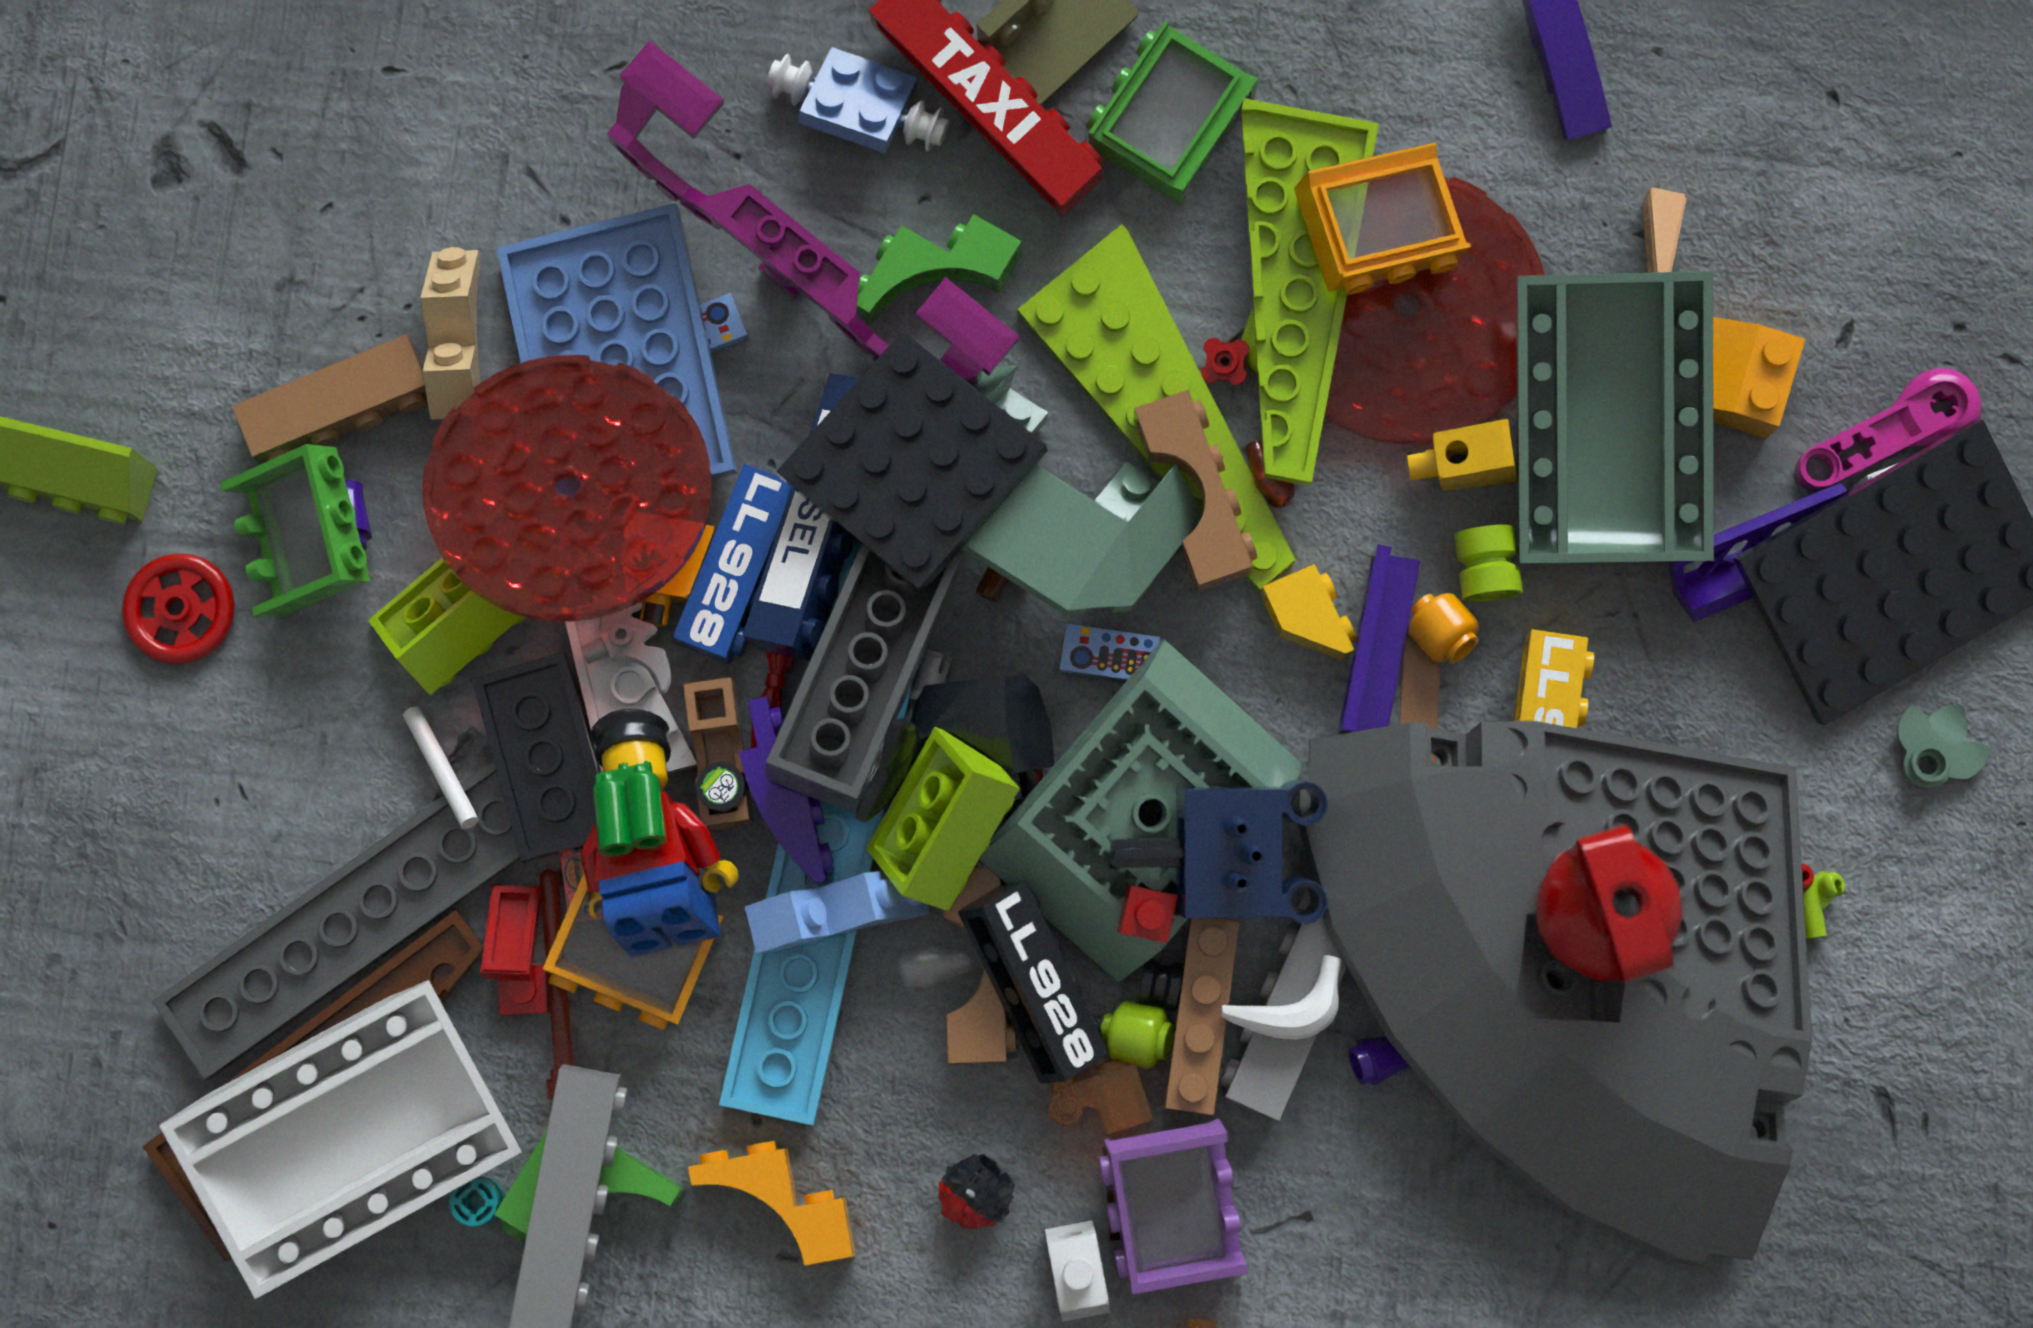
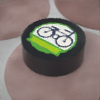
M716 762L706 766L700 772L696 781V792L701 802L707 808L716 812H727L736 808L744 799L746 783L743 775L735 766L725 762Z

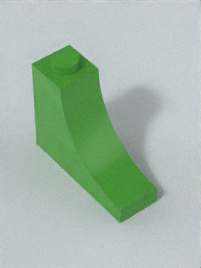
M547 1130L494 1214L505 1221L501 1229L523 1243H526ZM616 1147L613 1166L603 1165L600 1179L601 1185L609 1186L607 1194L616 1192L635 1193L654 1198L669 1206H676L686 1190L619 1147Z

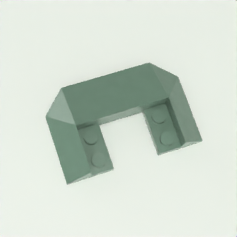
M1017 365L996 367L990 376L982 372L981 379L973 387L1032 434L1036 435L1045 424L1049 412L1010 388ZM1126 462L1095 501L1036 464L963 546L962 550L1065 616L1084 615L1086 609L1111 607L1112 612H1126L1133 609L1182 546V541L1199 524L1202 513L1176 464L1159 482Z

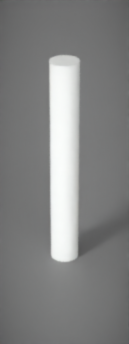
M417 706L409 708L404 712L403 718L461 828L469 829L475 826L479 818L423 712Z

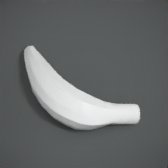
M1324 955L1314 988L1305 998L1297 1003L1284 1006L1222 1005L1221 1017L1236 1025L1273 1038L1296 1040L1312 1037L1330 1025L1338 1011V977L1342 959Z

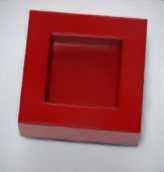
M1127 884L1117 932L1168 943L1178 895Z
M544 964L533 965L531 981L498 980L500 1016L550 1013L549 973L543 971Z

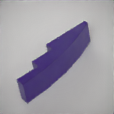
M1522 0L1532 45L1539 52L1548 94H1553L1563 139L1570 140L1612 128L1601 79L1578 1Z

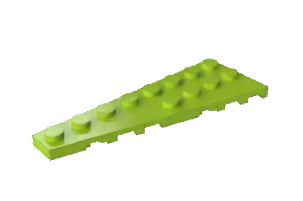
M1244 98L1241 109L1264 478L1311 486L1347 293L1345 289L1328 293L1294 187L1308 171L1373 157L1379 123ZM1368 182L1350 186L1343 190L1327 192L1349 259L1354 258Z
M1121 224L1018 308L1017 314L1160 480L1166 476L1173 466L1165 463L1149 462L1134 421V409L1189 390L1193 403L1199 400L1202 402L1209 422V427L1203 429L1208 445L1217 444L1223 456L1225 471L1219 473L1225 490L1233 488L1239 502L1241 515L1235 517L1241 534L1249 532L1256 549L1257 559L1251 561L1253 565L1251 574L1245 576V578L1259 593L1264 585L1274 581L1295 563V558L1128 230ZM1179 469L1203 515V500L1199 488L1187 473Z

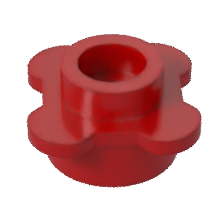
M1218 338L1208 339L1203 346L1204 352L1207 354L1206 366L1201 370L1204 381L1209 384H1214L1217 381L1231 382L1234 386L1243 384L1247 379L1245 357L1250 352L1248 344L1241 339H1237L1233 343L1221 342ZM1225 357L1230 360L1227 366L1221 364V360Z

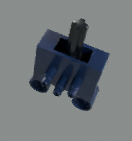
M1301 780L1287 781L1280 787L1176 788V838H1116L1110 844V862L1115 868L1176 867V895H1178L1176 914L1184 918L1286 917L1298 923H1314L1322 918L1327 910V894L1321 885L1306 878L1295 876L1287 878L1282 882V818L1287 822L1299 825H1313L1320 821L1327 811V796L1323 789L1315 783ZM1304 789L1310 795V807L1306 813L1297 816L1292 810L1291 800L1297 791ZM1306 887L1311 896L1310 904L1303 912L1296 913L1291 905L1292 895L1299 888Z

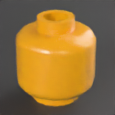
M1443 593L1436 597L1432 594H1427L1418 600L1411 609L1410 613L1413 615V618L1409 623L1408 634L1432 661L1436 663L1449 661L1451 664H1455L1465 658L1476 647L1479 638L1476 636L1479 622L1454 594Z

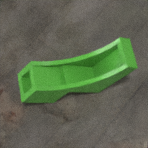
M973 214L966 226L960 223L953 231L947 244V248L951 249L949 253L901 225L894 237L887 235L881 243L875 259L879 262L870 276L867 274L861 276L856 315L872 325L878 315L899 296L916 287L943 281L945 277L950 281H965L979 284L999 293L1022 255V241Z

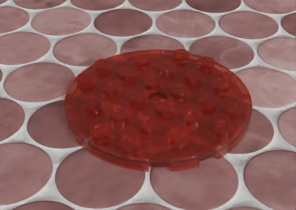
M1415 172L1393 176L1382 181L1368 182L1354 258L1437 239ZM1452 176V179L1444 178L1466 243L1471 244V248L1457 260L1458 265L1453 269L1438 274H1432L1430 269L1417 271L1413 278L1397 284H1389L1388 279L1373 282L1374 285L1365 291L1347 294L1324 417L1341 428L1361 437L1393 444L1433 443V434L1436 432L1485 423L1500 412L1516 395L1517 276L1545 275L1534 244L1517 219L1510 212L1507 214L1498 204L1486 196L1487 192L1457 177ZM1410 295L1416 298L1420 304V312L1414 318L1399 314L1394 309L1395 300L1398 297Z
M558 355L528 360L506 368L474 387L475 393L467 398L456 410L452 408L438 428L433 438L434 445L429 455L427 466H424L422 481L423 507L432 539L443 561L467 588L487 602L508 612L538 620L572 622L595 619L625 610L645 600L666 585L689 560L703 535L712 499L710 460L705 441L699 427L676 396L672 397L655 384L651 376L636 368L620 362L616 366L604 362L591 361L590 356ZM574 478L581 483L579 490L573 494L574 497L569 498V495H562L555 490V486L560 480Z

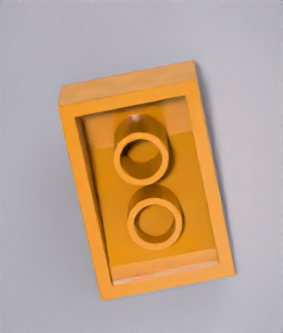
M1713 317V422L1767 439L1780 426L1806 339L1760 324Z

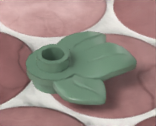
M1962 704L1940 708L1929 717L1918 708L1909 706L1900 717L1897 726V738L1906 752L1903 757L1902 768L1905 777L1914 786L1922 789H1933L1942 785L1948 778L1956 780L1969 779L1976 775L1989 760L1992 752L1990 747L1975 741H1965L1967 737V720ZM1921 757L1928 758L1932 762L1933 770L1930 774H1925L1920 770L1918 764Z

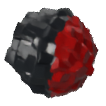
M973 1154L966 1159H962L957 1164L954 1163L952 1166H947L946 1173L939 1182L938 1199L942 1206L941 1214L943 1217H948L951 1222H957L964 1229H980L983 1226L993 1227L996 1223L1003 1222L1010 1213L1009 1205L1014 1198L1012 1193L1014 1192L1015 1183L1007 1172L1002 1174V1170L998 1167L995 1160L987 1157L985 1154Z

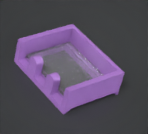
M1220 1119L1206 1124L1110 1141V1139H1104L1107 1156L1099 1157V1167L1103 1186L1112 1185L1114 1197L1113 1203L1106 1204L1107 1217L1111 1233L1119 1232L1122 1249L1113 1250L1118 1279L1127 1278L1132 1294L1248 1273L1247 1263L1241 1253L1238 1232H1241L1240 1220L1232 1198L1231 1185H1234L1231 1166L1226 1159L1224 1143L1228 1142V1137Z

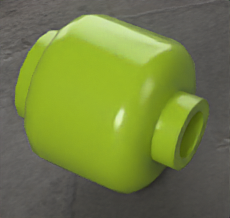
M1124 1001L1119 1004L1114 1014L1107 1013L1101 1025L1102 1040L1107 1042V1051L1113 1061L1150 1069L1155 1067L1160 1060L1165 1061L1168 1059L1173 1046L1175 1025L1169 1022L1168 1015L1160 1007L1140 1004L1134 1001Z

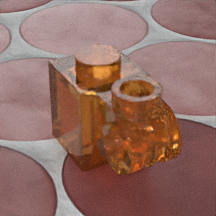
M1117 1059L1096 1066L1098 1076L1079 1082L1076 1075L1067 1082L1050 1083L1052 1095L1048 1102V1113L1051 1119L1059 1125L1072 1126L1077 1123L1082 1116L1084 1106L1097 1110L1106 1135L1153 1120L1136 1064L1125 1067V1064Z

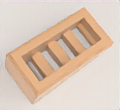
M1649 188L1643 199L1642 209L1648 273L1672 272L1687 199L1685 194L1659 188Z

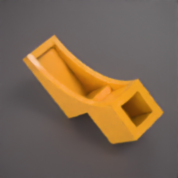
M775 1141L746 1146L747 1156L731 1159L728 1157L727 1150L699 1155V1165L688 1166L691 1186L722 1185L733 1187L756 1196L773 1208L782 1217L797 1240L804 1266L856 1255L846 1197L834 1199L833 1190L804 1195L806 1205L798 1206L789 1151L785 1148L776 1150Z

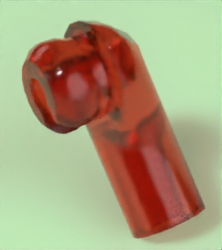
M1262 440L1249 443L1245 451L1255 486L1266 496L1271 506L1276 508L1286 507L1295 495L1294 483L1264 478Z

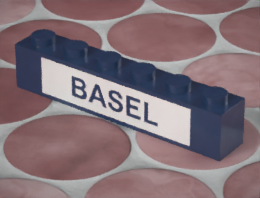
M833 373L829 374L810 433L860 378ZM792 488L742 636L763 652L810 662L825 629L824 621L830 603L837 597L839 590L838 578L844 560L851 554L853 538Z

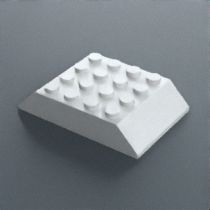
M429 980L375 1003L208 1093L159 1125L255 1299L522 1153Z

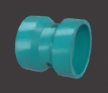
M476 1177L451 1192L449 1199L450 1211L454 1218L463 1225L473 1227L490 1224L498 1219L494 1214L505 1198V1192L494 1179Z

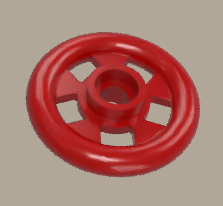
M183 553L165 555L143 566L130 581L122 603L123 623L132 643L146 656L167 664L190 663L212 653L223 642L230 631L235 612L232 588L222 571L202 557ZM179 572L181 585H172L163 590L160 578L170 573ZM202 581L209 585L214 594L213 597L204 603L201 602L199 595L193 590V587ZM143 598H156L154 603L155 617L142 618L141 607ZM176 600H182L184 603L183 611L178 615H171V604ZM201 615H205L212 621V624L204 635L198 638L190 629L197 624ZM162 626L169 631L178 632L174 645H167L156 640Z

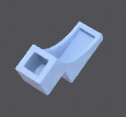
M883 871L862 873L820 888L789 891L745 906L756 954L786 950L841 933L916 918L930 913L928 904L902 896Z

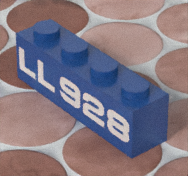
M747 464L743 465L672 637L677 645L728 665L731 664L734 654L738 656L743 654L748 640L742 635L791 491V487L778 476Z

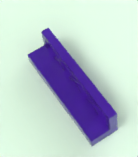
M1838 483L1714 534V561H1703L1693 571L1684 574L1683 566L1694 561H1668L1672 592L1691 620L1696 622L1753 598L1733 558L1769 538L1778 526L1788 522L1792 525L1848 493L1843 484ZM1745 540L1748 541L1741 551L1731 555L1727 554L1735 544Z
M1378 544L1372 554L1356 635L1357 641L1354 645L1337 735L1389 726L1420 566L1419 560L1391 555L1392 547Z

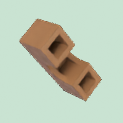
M731 677L683 684L688 726L694 742L698 776L706 766L716 762H725L735 766L743 775L746 783L744 799L736 808L727 812H716L707 808L697 795L700 820L707 826L709 832L753 826L750 788L739 755V751L745 749L736 684Z

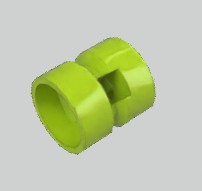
M1488 525L1465 529L1454 534L1457 562L1466 566L1459 573L1462 601L1489 602L1523 594L1520 567L1511 563V559L1518 554L1514 526Z

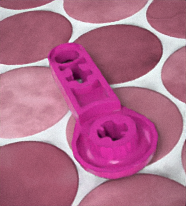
M1938 367L1921 372L1908 383L1891 408L1806 451L1795 465L1797 482L1808 491L1819 492L1911 446H1929L1971 421L1980 419L1982 401L1977 387L1966 375L1954 369ZM1933 396H1936L1940 402L1945 400L1950 402L1951 408L1946 411L1950 417H1946L1943 412L1935 414L1932 411L1931 406L1936 402L1932 398ZM1853 437L1858 443L1866 441L1869 444L1870 448L1864 453L1866 459L1859 453L1841 463L1838 455L1854 444ZM1820 457L1826 460L1831 469L1829 478L1825 481L1812 479L1806 471L1808 459Z

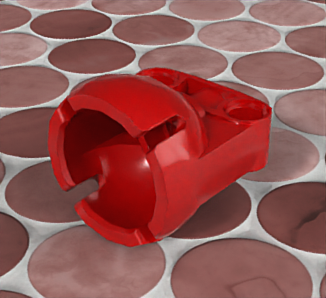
M1625 824L1576 839V845L1561 852L1546 870L1548 873L1546 878L1540 881L1534 901L1537 930L1551 956L1567 969L1579 971L1580 976L1600 982L1621 980V982L1625 983L1674 967L1671 947L1678 935L1683 917L1680 888L1667 864L1651 850L1635 842L1628 825ZM1617 890L1629 891L1636 900V910L1629 918L1620 916L1613 908L1612 900Z

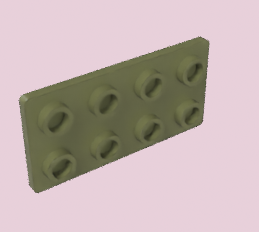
M1002 0L976 24L977 41L983 47L987 43L992 45L1006 61V65L1003 68L1014 79L1019 76L1026 79L1038 94L1035 100L1043 106L1138 18V10L1128 0Z

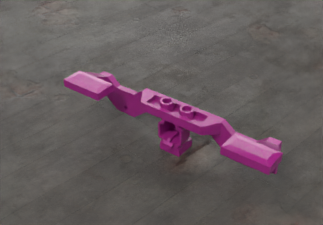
M649 40L619 76L620 81L624 84L620 90L616 123L607 132L610 143L633 167L649 180H655L657 188L668 198L675 202L679 200L680 204L694 216L717 230L723 229L763 261L758 266L759 271L794 300L802 293L829 315V319L851 342L866 354L874 356L872 359L875 362L889 345L856 315L860 280L859 271L750 184L708 196L686 183L655 158L637 140L657 110L695 139L724 105L723 98ZM946 277L915 313L917 319L951 345L940 361L972 386L979 382L982 372L990 376L1020 338L1019 335Z

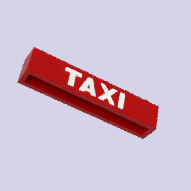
M879 0L869 9L872 25L1061 217L1066 215L1102 181V167L1099 165L1102 162V158L1098 152L1086 141L1079 144L1068 133L1070 126L1055 109L1051 108L1047 112L1035 100L1038 94L1022 76L1014 79L1003 68L1006 65V61L1001 54L988 43L983 47L972 36L974 29L959 12L955 11L951 15L940 4L942 0Z

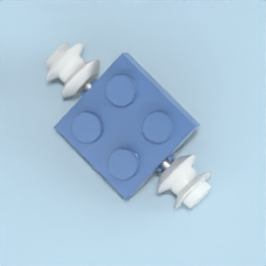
M831 48L817 77H813L809 61H805L798 68L791 65V57L788 54L784 56L781 62L775 60L768 74L767 87L773 88L772 98L777 99L782 92L791 95V104L794 106L805 99L799 112V124L886 153L898 127L903 128V135L907 145H910L918 138L925 141V149L929 152L934 144L942 145L949 125V120L943 118L944 108L942 107L934 114L925 112L924 101L921 100L912 106L910 110L907 109L916 90L918 77L835 48Z

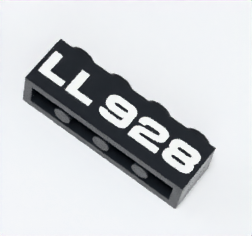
M1026 880L999 885L957 911L1040 1084L1067 1082L1108 1054L1102 1040L1101 1029L1091 1017L1081 997V987L1078 981L1070 974L1061 955L1060 943L1055 935L1050 932L1040 911L1038 897L1029 888Z

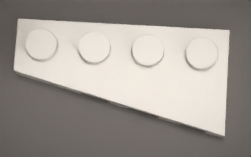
M598 597L562 605L590 729L592 730V726L600 718L616 710L641 709L650 711L663 718L670 727L666 734L671 748L670 759L666 763L667 774L697 767L695 757L662 695L659 693L650 672L645 667L629 660H615L613 662L610 655L590 664L586 662L580 647L601 638L598 631L600 623ZM599 764L600 771H601V773H602V772H603V768H602V767L600 766V764Z

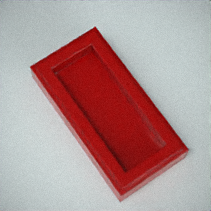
M492 884L480 972L483 979L531 981L542 896L540 886Z

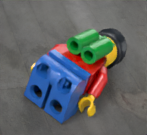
M620 709L610 712L592 726L590 736L596 745L595 757L603 768V772L595 775L596 784L592 789L596 824L593 825L581 851V861L589 892H592L589 900V913L593 918L597 919L595 903L603 899V914L608 932L630 957L672 948L671 939L678 946L721 937L715 893L721 888V882L717 878L716 873L723 876L726 885L730 888L738 881L739 877L738 870L733 863L726 860L719 861L721 856L707 826L686 804L676 803L666 792H661L668 782L666 763L670 759L671 748L666 734L670 727L660 716L641 709ZM699 868H706L707 870L702 880L704 887H699Z

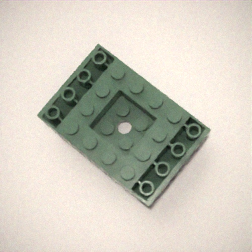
M1162 639L994 834L989 847L980 856L979 860L1006 884L1026 880L1029 888L1038 897L1043 917L1114 980L1121 982L1159 953L1167 944L1117 932L1126 886L1129 884L1176 895V867L1115 868L1110 862L1109 850L1111 841L1116 838H1176V788L1280 787L1287 781L1297 780L1304 765L1165 639ZM1149 799H1155L1162 807L1161 820L1152 827L1144 826L1138 816L1141 804ZM1176 906L1168 942L1188 919L1176 914Z

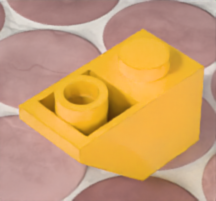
M1313 564L1262 587L1260 592L1261 599L1280 638L1340 661L1351 656L1354 651L1352 643L1357 641L1356 634L1346 615L1339 617L1332 601L1337 599V593L1327 573L1320 575L1316 565Z

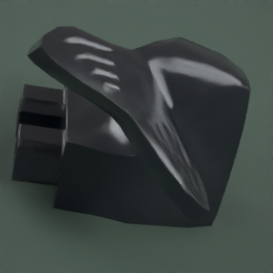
M1025 674L924 685L916 700L911 720L908 721L901 718L891 722L879 767L864 794L855 819L865 823L870 821L884 808L905 780L934 727L946 731L1000 765L1020 788L1014 800L1027 797L1043 779L1042 769L1054 766L1051 724L1039 688Z

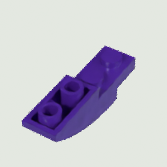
M767 696L748 700L757 747L739 751V755L755 803L767 826L800 869L819 886L827 885L829 882L826 872L835 871L829 842L820 844L817 825L825 824L821 802L766 779V761L784 720L780 707L771 708V703Z

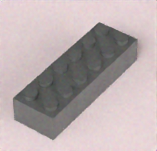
M861 545L767 758V780L856 815L883 752L890 724L899 715L964 563L965 551L961 549L921 594Z

